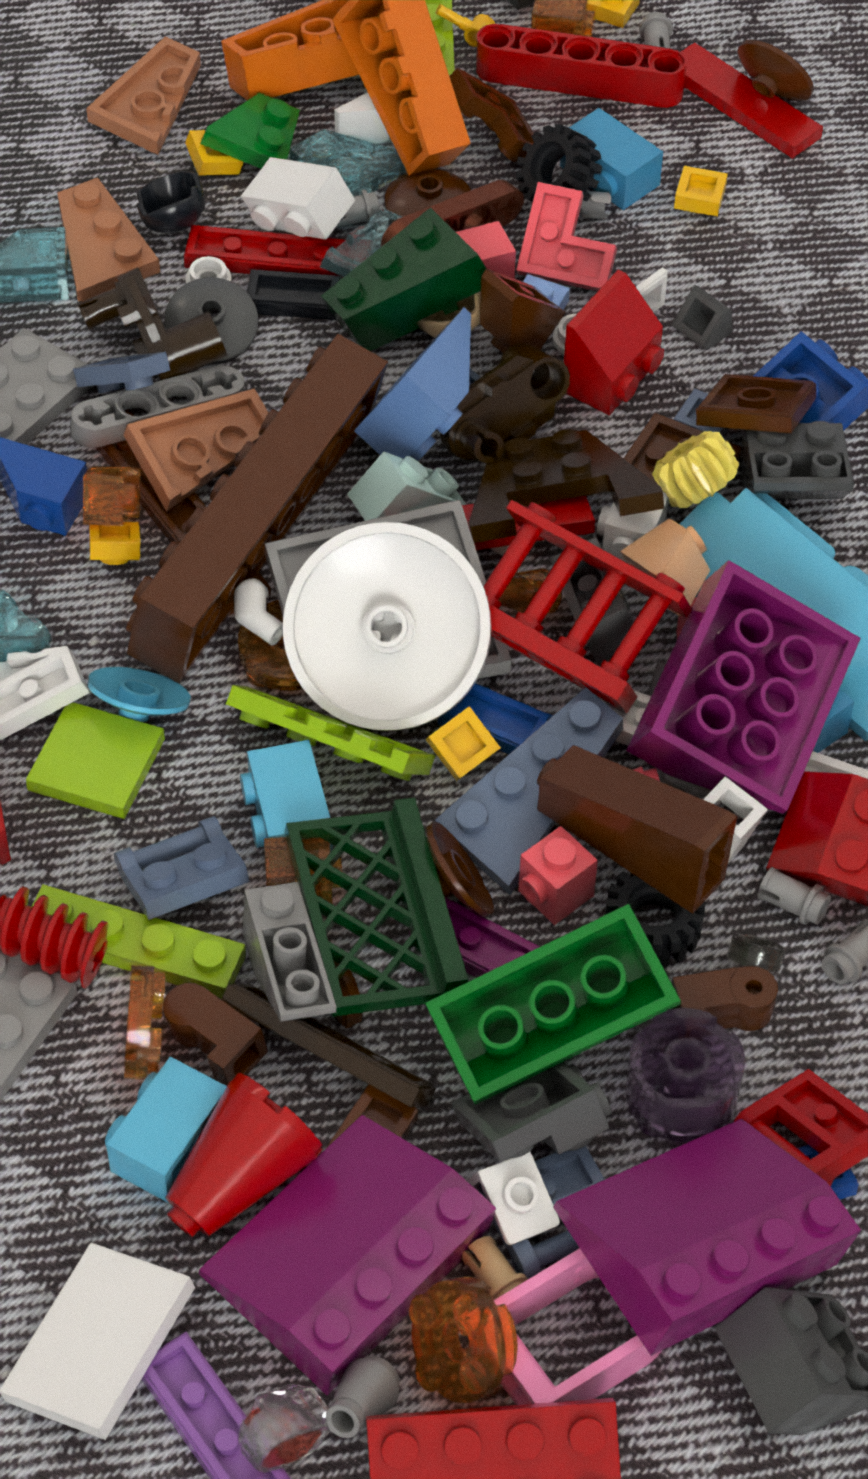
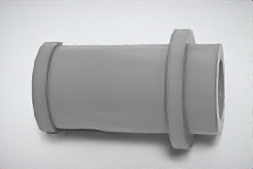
M661 12L647 14L639 25V34L644 39L645 45L671 48L670 36L673 32L671 20Z
M366 189L360 190V195L353 196L355 202L335 228L366 222L369 226L373 225V220L380 219L381 212L376 192L367 193Z
M773 867L764 876L759 887L762 890L757 895L758 899L762 901L766 900L800 916L799 922L804 925L809 922L818 925L825 916L831 901V895L823 892L824 886L816 884L814 887H811L779 872Z
M868 919L862 920L857 928L840 944H831L825 949L824 959L821 963L822 969L833 982L843 985L847 982H855L861 977L862 968L868 963Z

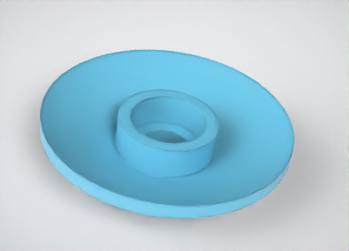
M100 668L90 673L87 683L88 688L93 694L106 703L119 708L118 714L120 716L140 722L148 721L150 715L161 716L182 712L188 708L191 699L189 692L179 683L165 676L135 668Z

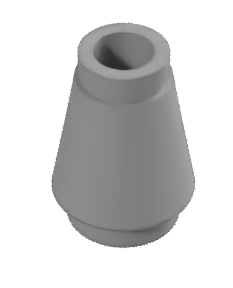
M367 1356L352 1361L346 1367L330 1408L326 1412V1423L334 1434L342 1438L354 1437L366 1427V1416L382 1415L396 1404L399 1397V1376L395 1368L387 1360L378 1356Z

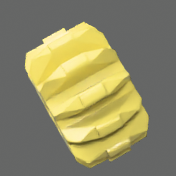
M704 431L698 436L692 435L688 440L678 443L674 449L666 452L665 457L656 462L652 476L657 485L667 494L672 507L688 508L692 504H699L704 499L713 497L715 492L725 488L727 482L735 478L739 463L734 456L735 452L727 440L723 439L720 432Z

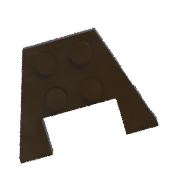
M566 429L554 433L553 436L531 440L515 438L504 444L503 453L499 458L489 453L494 462L486 463L469 520V528L474 543L516 536L515 520L506 509L511 499L525 507L529 506L531 502L542 504L610 492L621 517L664 509L663 490L587 430L576 431Z

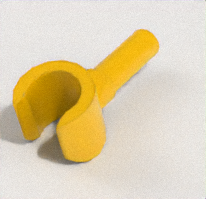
M442 4L438 6L435 14L463 30L465 41L472 47H477L478 31L485 25L495 24V21L488 15L478 14L471 21Z

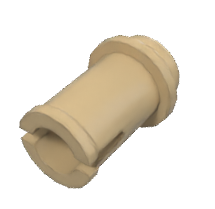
M492 1236L481 1237L468 1246L475 1256H472L470 1251L462 1253V1261L471 1269L488 1293L487 1304L528 1280L525 1274L516 1273Z

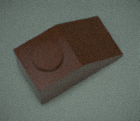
M486 269L481 276L480 325L494 336L490 341L491 344L503 353L517 343H527L541 349L566 312L535 286Z

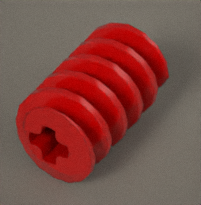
M22 886L13 898L8 897L6 894L0 897V946L2 953L9 957L17 956L20 953L22 962L29 966L40 962L41 969L50 975L60 970L61 978L68 983L76 982L80 978L81 987L86 990L96 977L107 950L108 922L102 920L92 932L87 931L89 915L81 912L73 923L70 924L67 922L68 905L62 903L52 915L47 914L49 897L41 895L31 907L27 905L30 890L25 886Z

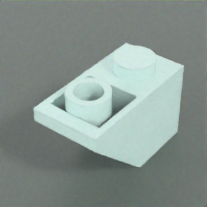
M383 452L347 493L365 521L460 500L462 505H466L456 491L459 487L457 481L442 468L432 470L424 467L410 456H406L403 459L387 452Z

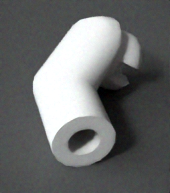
M255 578L247 579L241 582L234 592L235 619L271 646L275 645L283 636V622L266 611V598H269L267 587L260 580Z

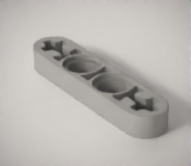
M220 365L160 380L147 387L123 390L89 399L76 404L72 409L70 434L76 443L90 448L126 440L124 433L127 424L244 392L245 379L237 369ZM182 396L190 399L192 402L183 405L174 404L168 398ZM141 408L146 410L148 414L144 416H131L125 410Z

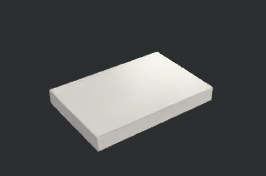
M90 1243L0 1388V1394L4 1401L106 1440L194 1291L195 1286L191 1278L135 1257Z

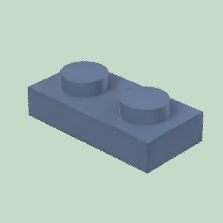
M166 352L112 357L74 368L73 371L77 387L97 386L98 393H105L124 387L125 390H134L153 385L152 376L170 371Z

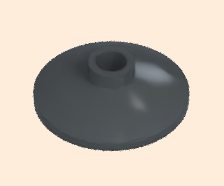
M207 277L193 280L183 285L173 294L165 312L166 330L204 314L205 310L215 309L220 312L218 316L212 317L228 356L209 364L233 360L243 354L252 344L258 329V313L250 295L239 285L226 279Z

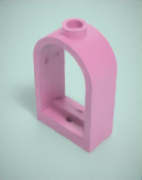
M580 1248L471 1314L470 1341L516 1405L595 1399L646 1367L661 1353L660 1351L651 1356L636 1335L557 1386H554L512 1327L583 1283L599 1278Z

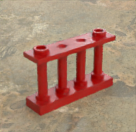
M511 499L506 509L521 528L483 586L491 612V637L582 689L588 688L599 699L627 714L638 697L627 682L630 678L627 671L667 608L688 618L692 608L683 594L685 588L679 582L663 573H658L656 578L555 524L556 517L542 506L531 502L526 508ZM541 537L563 549L524 613L518 612L515 618L499 610L502 605L499 599L537 539ZM582 560L606 573L568 635L566 637L560 636L556 642L541 634L544 630L541 623ZM626 584L648 596L649 599L610 661L603 660L602 664L598 666L584 658L587 651L583 648L622 586Z

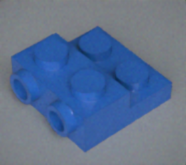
M802 331L753 375L757 377L807 380L816 383V400L799 423H812L815 421L842 423L843 430H845L868 408V379L854 366H851L849 369L844 367L837 361L836 353L826 342L821 339L814 342Z

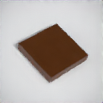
M725 374L696 409V425L792 434L816 400V383L807 380Z

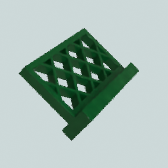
M415 797L394 800L391 811L286 823L284 833L296 879L302 892L337 1007L336 1013H332V1017L422 1005L468 982V976L435 864L429 850L428 840ZM381 830L385 845L376 855L353 840L358 833ZM320 837L334 845L335 848L323 861L304 850L302 839ZM343 852L368 865L357 880L333 867ZM309 869L315 872L312 876ZM376 871L397 884L398 889L390 900L365 886ZM323 877L348 891L337 906L316 895L315 887ZM355 897L380 910V913L370 926L344 912ZM400 901H402L403 907L398 905ZM322 915H324L325 917H327L324 922H323V919H322ZM389 916L409 927L411 935L403 946L378 932ZM335 923L360 937L349 953L328 941L327 933ZM368 943L394 957L382 973L357 958ZM413 947H415L416 954L411 951ZM334 961L339 963L337 968H335ZM403 962L422 974L425 986L406 988L390 977ZM348 969L373 984L366 994L343 997L339 980Z

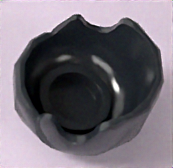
M182 171L165 175L149 182L137 192L139 202L137 203V209L141 220L148 229L158 233L173 234L185 231L199 220L205 209L206 201L198 175L194 172Z

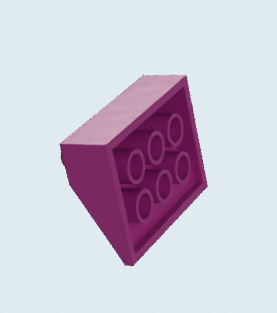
M728 560L703 582L692 606V611L686 619L626 751L671 777L713 790L724 777H727L767 809L783 814L789 808L861 638Z
M361 1115L199 1269L198 1274L324 1394L328 1395L340 1383L346 1367L352 1361L366 1357L462 1261V1253L464 1251L471 1252L468 1246L488 1234L496 1207L453 1168L371 1119Z
M739 1119L556 1201L553 1206L651 1356L725 1320L765 1287L787 1290L836 1266L861 1232L857 1223L825 1180L743 1119Z

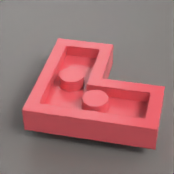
M542 182L537 183L516 268L519 275L527 276V274L547 281L593 291H599L610 279L617 252L616 245L574 236L584 196L582 191Z

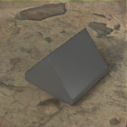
M694 285L671 325L703 349L709 350L733 332L732 310L699 286Z

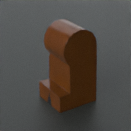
M746 966L672 977L671 983L681 1000V1004L669 1009L681 1051L703 1047L706 1032L733 1027L743 1031H756L766 1026L771 1019L778 994V983L774 976L766 969L757 966Z
M184 983L173 988L165 997L163 1010L172 1036L178 1043L186 1047H198L208 1055L207 1059L216 1081L227 1086L239 1072L247 1075L268 1053L262 1029L203 986L196 983Z

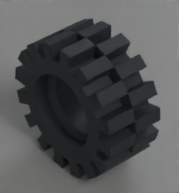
M555 124V127L550 125L543 127V134L536 131L531 136L534 141L533 145L525 143L522 150L527 152L526 157H518L517 165L523 167V170L516 172V179L522 182L518 185V188L522 193L526 194L524 197L533 202L537 183L542 182L582 191L584 195L583 200L587 202L592 196L587 192L588 188L591 186L596 189L599 181L593 179L594 174H601L602 166L595 163V161L602 159L600 152L594 149L597 145L588 137L561 124ZM566 155L564 169L558 179L552 183L553 170L557 162Z
M624 871L617 876L616 885L611 883L606 900L605 915L627 904L631 906L633 912L639 906L657 904L666 907L674 913V921L663 926H652L639 921L663 967H669L671 955L678 964L685 960L687 950L690 953L695 950L698 939L701 936L705 901L692 914L631 872L630 877Z

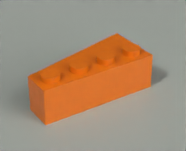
M321 0L222 40L230 88L245 100H249L258 93L273 98L359 75L332 21L348 0Z
M348 0L332 21L408 175L411 176L422 171L451 164L471 142L425 0Z

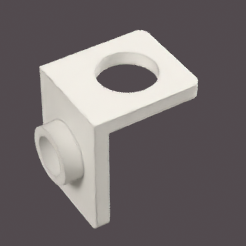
M531 1152L482 1169L467 1181L476 1190L479 1189V1184H481L487 1200L496 1207L494 1217L507 1245H514L554 1229L560 1223V1219L553 1208L554 1205Z

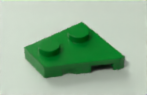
M258 93L209 125L200 144L262 169L270 157L287 160L300 109L290 106L280 99H273Z

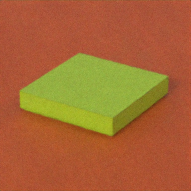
M72 702L62 710L26 778L27 790L125 819L165 740L164 728Z

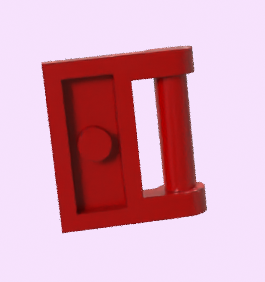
M807 1069L746 1107L734 1119V1122L743 1119L825 1180L829 1186L832 1185L834 1178L868 1157V1113L810 1069ZM779 1121L820 1154L810 1159L769 1126Z

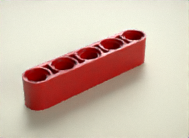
M505 24L485 25L477 33L476 73L482 80L490 83L660 108L676 106L683 99L687 62L685 56L678 50Z

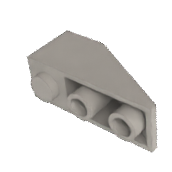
M293 882L245 889L243 910L244 940L254 975L280 1022L336 1013L337 1007L299 883Z

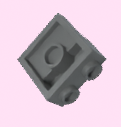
M563 1062L476 1105L469 1094L451 1102L458 1122L499 1162L507 1158H517L529 1153L535 1144L542 1140L559 1155L566 1151L581 1149L588 1145L594 1136L609 1129L606 1116L612 1113L608 1099L597 1083L589 1085L574 1064L567 1066Z

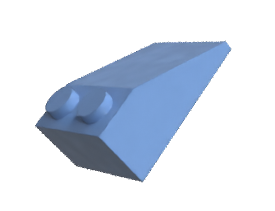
M465 307L413 361L354 430L378 454L381 455L383 452H387L403 459L406 456H411L419 461L436 442L431 434L437 429L444 435L463 414L457 406L469 392L471 313Z

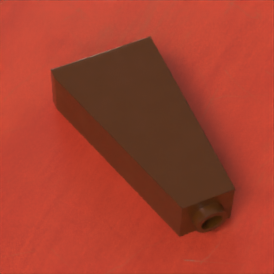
M575 745L559 760L556 758L549 760L539 773L537 778V785L539 786L538 811L692 914L725 880L737 816L729 810Z

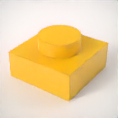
M587 0L585 2L584 16L623 28L638 7L640 0Z
M189 130L185 144L198 176L240 174L243 161L200 144L205 130Z
M684 166L675 194L674 209L718 217L726 189L728 173Z
M89 521L90 560H100L108 565H121L129 560H140L139 522Z
M470 706L425 739L456 781L501 748Z

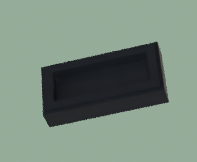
M251 269L247 293L252 298L259 315L337 320L321 295L342 279V276Z

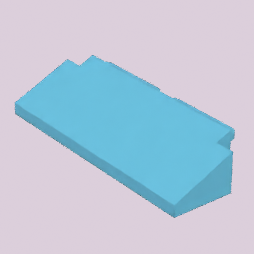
M745 488L731 503L718 492H715L713 497H708L701 501L680 525L685 528L692 526L705 543L707 551L702 556L710 568L706 579L730 560L861 638L840 689L854 701L849 728L866 742L868 740V575L855 566L843 567L834 560L835 550L829 543L768 494H754Z

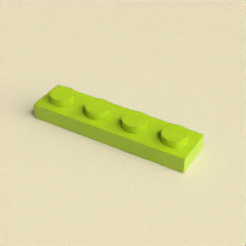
M42 884L32 904L33 906L41 895L48 896L47 914L50 915L62 903L68 905L67 922L70 924L73 923L81 912H85L89 915L87 931L92 932L102 920L108 922V945L102 963L174 985L196 983L221 999L228 984L235 982L246 958V945L159 918L148 920L145 914Z

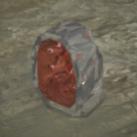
M287 1384L282 1388L257 1395L251 1412L240 1423L238 1441L241 1453L256 1470L263 1473L295 1465L316 1451L330 1433L326 1423L328 1406L314 1387L299 1384Z

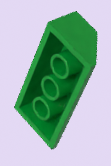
M627 904L425 1004L457 1073L476 1105L681 1004V1000L631 906Z

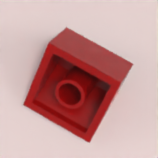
M619 269L566 325L564 364L567 366L570 374V385L566 394L609 416L622 401L628 402L634 396L639 382L647 373L653 374L660 366L664 357V348L661 347L662 324L629 276Z
M804 771L786 813L766 866V871L773 867L779 872L811 887L819 884L824 886L825 892L868 906V779L855 774Z

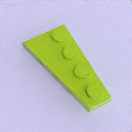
M232 685L226 705L241 710L239 719L267 729L270 722L287 728L286 736L293 740H309L312 746H315L316 742L320 741L335 747L333 754L357 763H363L364 759L382 766L381 772L402 780L410 781L412 775H429L436 756L248 686Z

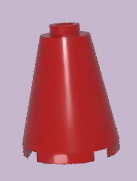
M240 1072L228 1083L165 1197L172 1206L166 1215L192 1238L198 1231L208 1237L314 1161L323 1150L320 1140L286 1105L281 1108L267 1097L270 1094L267 1089Z

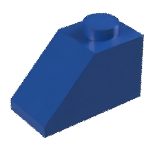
M0 437V481L21 523L30 525L37 530H47L66 536L90 495L86 462Z

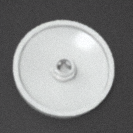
M380 522L361 525L346 530L325 542L307 559L297 573L290 587L283 614V640L286 655L291 669L304 691L322 709L334 717L361 728L378 731H398L415 728L441 717L454 708L468 694L478 680L484 668L491 643L492 623L489 601L479 576L471 564L453 545L440 536L426 529L404 523Z

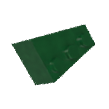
M430 207L355 269L340 279L321 297L348 335L358 345L373 351L418 329V321L440 310H443L445 315L458 310L457 302L481 291V276L487 268L480 256Z

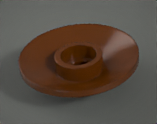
M753 39L743 41L738 47V59L745 71L753 79L752 86L761 95L768 98L776 95L791 101L801 102L808 100L813 94L814 85L808 73L795 59L781 49L769 43Z
M430 169L411 176L405 173L396 178L387 188L385 193V209L390 219L394 222L399 218L471 191V189L463 179L444 170Z
M432 822L426 828L427 840L444 898L454 894L459 901L483 917L491 915L494 912V904L475 864L457 839L442 824Z

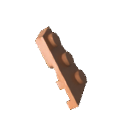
M165 36L86 108L88 122L159 155L201 67L200 52Z
M98 177L57 192L78 302L116 287L114 282L118 281L117 276L136 267L139 268L143 279L160 273L159 258Z
M254 388L129 423L126 426L124 437L167 512L232 466L246 442L251 441L255 444L260 437V427L269 412Z

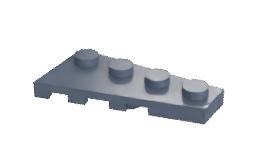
M585 687L437 817L435 822L442 824L461 844L473 863L511 895L519 884L521 854L546 837L556 823L537 810L539 795L537 778L542 768L552 758L559 760L573 745L604 758L624 729L623 718Z

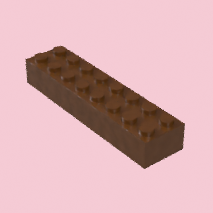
M340 334L335 336L326 349L321 346L317 348L306 369L308 374L303 380L296 377L285 393L283 398L284 405L280 411L272 409L267 414L260 427V437L256 443L246 442L237 456L234 465L236 469L231 476L224 473L218 479L210 494L209 499L211 502L204 510L198 507L193 512L184 530L186 536L180 543L172 541L168 545L159 561L158 567L160 570L155 577L151 578L147 575L140 582L132 598V603L136 604L137 608L126 626V631L131 633L127 649L129 656L177 683L182 681L234 607V602L231 601L234 598L237 586L241 582L252 578L249 574L251 570L255 569L257 573H260L266 565L265 543L282 540L287 536L359 435L354 430L375 406L387 368V360Z

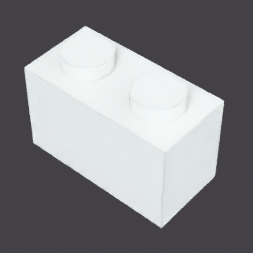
M273 157L269 158L241 195L251 212L252 220L260 228L266 231L275 230L292 233L299 237L308 236L325 240L355 202V198L336 167Z

